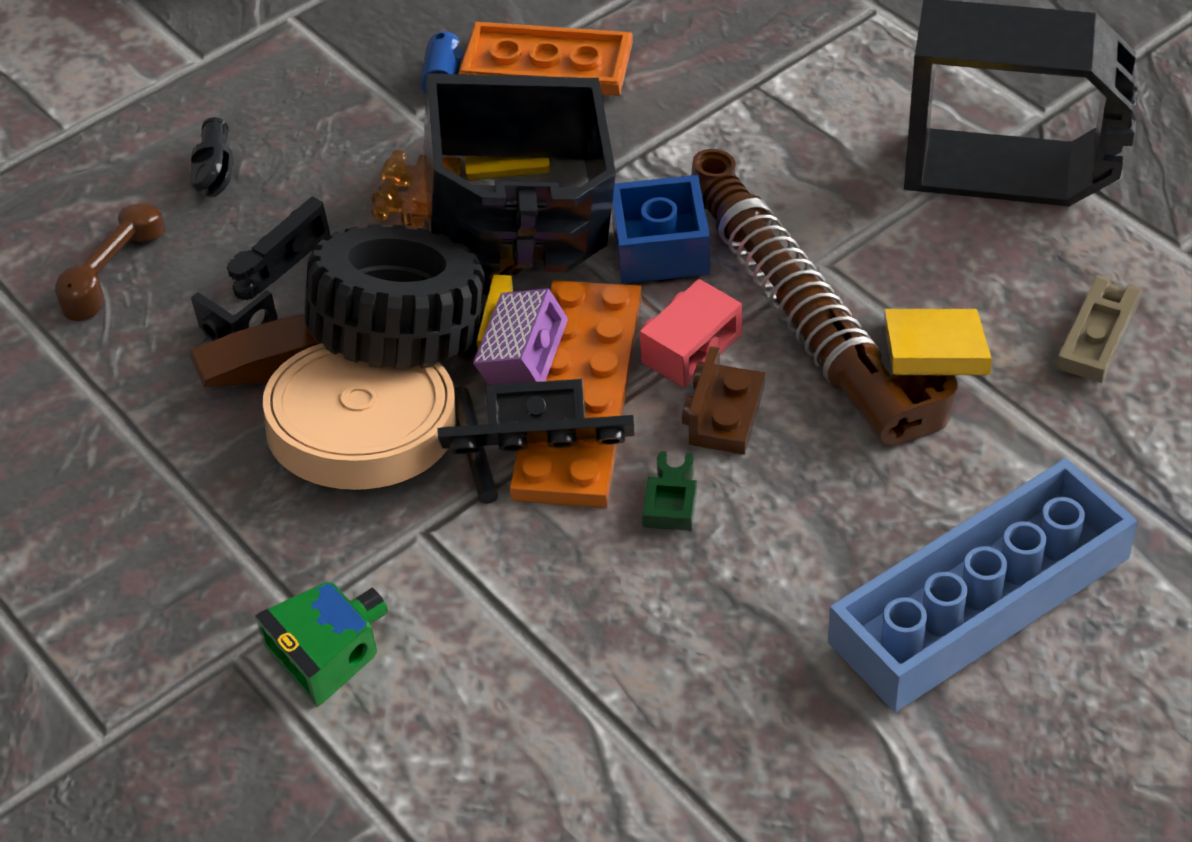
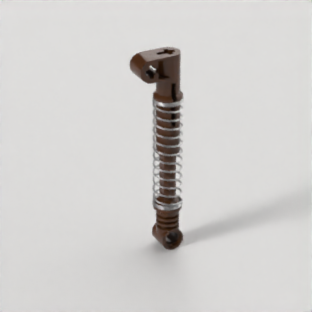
M706 149L698 152L693 157L691 175H698L704 209L709 210L715 218L716 230L725 244L729 245L730 251L737 254V260L740 264L745 265V271L753 276V282L757 286L762 287V294L766 298H770V305L774 309L779 310V317L787 321V327L791 332L796 333L797 341L800 344H805L806 353L814 356L815 365L823 368V376L835 389L843 390L882 443L889 446L897 445L945 428L949 423L958 389V381L955 375H890L881 363V352L878 350V346L867 332L861 329L857 319L852 318V313L847 307L843 306V301L839 296L834 295L832 287L825 282V278L821 273L817 272L814 264L808 261L807 255L803 250L799 249V245L791 238L790 233L783 228L779 219L774 217V213L765 201L759 196L750 194L735 175L736 162L729 153L718 149ZM773 229L779 230V237H775L772 233ZM781 240L788 242L787 248L782 246ZM733 246H739L738 250H735ZM789 251L796 252L795 259H792V257L789 255ZM749 253L746 261H744L741 255ZM798 262L805 264L804 270L799 268ZM757 264L755 271L752 272L749 269V265ZM765 275L763 283H760L757 280V276ZM774 286L772 294H768L766 287ZM775 298H776L777 303H778L780 306H777L776 303L774 302V299H775ZM791 321L797 329H794V327L791 325Z

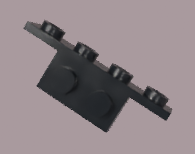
M583 379L486 385L488 424L437 428L438 439L442 449L450 448V452L453 454H473L479 452V446L499 445V449L502 451H520L527 449L528 443L547 442V446L551 448H568L575 446L577 440L596 439V443L601 445H615L625 442V437L635 436L634 415L585 418Z

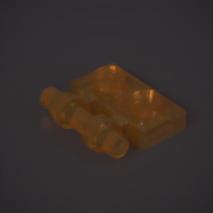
M395 150L392 152L391 157L383 164L381 170L382 183L375 188L372 196V203L374 205L372 215L378 220H385L390 212H398L401 214L402 225L424 227V222L428 219L424 155H419L416 166L406 164L408 155L402 150ZM442 156L443 167L461 177V158ZM398 186H409L407 192L397 190Z

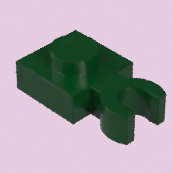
M661 451L657 456L658 477H648L642 512L643 527L692 531L697 497V480H691L694 475L692 453H686L683 465L671 467L667 464V452Z

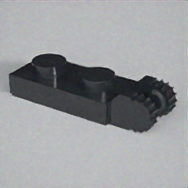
M311 196L299 208L292 211L272 231L263 236L252 247V250L240 251L234 256V259H230L227 270L229 277H232V280H236L233 282L234 285L232 287L238 299L248 300L253 299L254 296L257 297L258 293H261L270 284L278 280L309 254L322 239L325 240L330 235L322 201Z

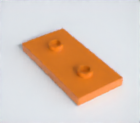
M475 22L458 74L599 78L602 95L620 96L633 44L632 32Z

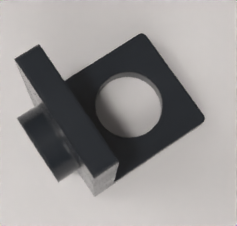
M267 290L235 315H232L199 292L191 297L198 326L212 341L249 328L251 318L261 309H264L265 312L261 324L278 320L272 293Z

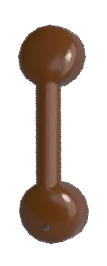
M145 203L131 204L122 208L118 214L119 225L82 265L67 268L59 275L55 284V293L61 311L66 318L72 321L87 320L101 309L104 303V294L97 274L129 240L145 242L157 239L163 235L165 224L162 213L158 208Z

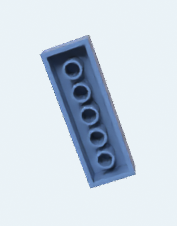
M1064 458L831 605L829 611L828 644L896 713L1128 560L1138 520L1071 461Z

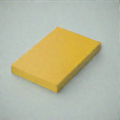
M885 309L884 325L893 374H991L992 358L977 309Z

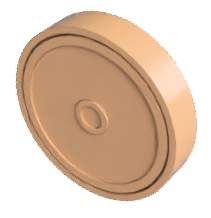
M323 343L289 358L269 379L263 395L266 438L272 454L279 463L296 476L309 482L331 488L350 490L373 489L397 484L424 472L434 465L447 451V449H442L438 439L437 428L455 427L453 382L439 362H436L433 367L427 368L410 366L409 369H395V366L384 365L382 368L369 366L367 362L359 361L355 363L346 360L343 354L338 353L335 355L326 350Z

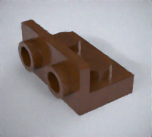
M710 346L705 363L697 362L695 368L693 389L696 391L694 397L687 396L683 405L682 424L689 426V445L745 455L765 388L766 372L720 365V348Z

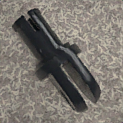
M216 117L208 118L202 123L201 143L193 148L191 154V186L196 191H200L201 195L209 198L218 196L226 189L232 176L234 162L233 152L226 146L229 126L226 122L222 124L223 119Z

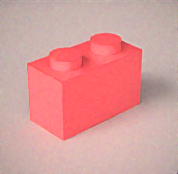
M698 279L687 290L679 292L673 298L671 304L660 314L650 318L640 330L641 363L685 388L693 380L697 362L705 363L710 346L720 348V354H722L742 335V303Z

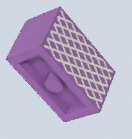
M549 288L501 293L473 362L488 385L546 380L568 321L567 316Z

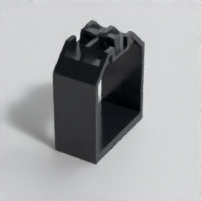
M923 0L914 55L904 190L1070 207L1119 180L1124 156L1116 155L1122 152L1123 146L1133 145L1136 130L1134 114L1138 92L1137 87L1134 86L1135 78L1132 76L1136 52L1097 13L951 0ZM936 65L1086 78L1101 92L1096 128L1071 142L930 128Z
M427 73L423 147L429 230L432 234L446 235L451 237L454 243H462L468 247L470 253H474L478 258L483 271H500V259H513L515 268H532L533 259L543 260L545 272H568L607 246L616 170L599 78ZM442 155L584 158L588 182L581 187L559 186V183L497 181H495V185H473L443 167Z

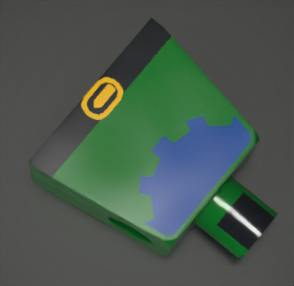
M325 582L261 611L255 617L264 646L318 707L375 657L377 648L370 624L386 615L388 608L381 595L374 588L368 589L350 601L334 583Z

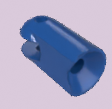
M442 31L429 39L420 81L421 88L425 94L427 73H459L460 62L464 52L461 47L457 46L459 38L451 32Z

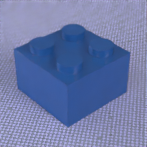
M698 175L615 183L612 202V224L621 284L710 275V236Z

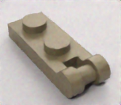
M1097 275L1058 356L1056 369L1102 383L1131 317L1137 310L1142 288L1128 285L1127 288L1111 284V279Z

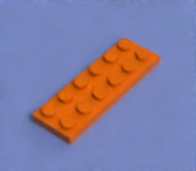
M552 280L550 291L567 316L568 321L545 381L583 379L585 418L622 416L642 301L641 286ZM596 439L577 440L575 446L568 448H551L547 446V442L528 443L527 449L517 451L510 485L511 501L607 508L618 444L601 445L596 443Z

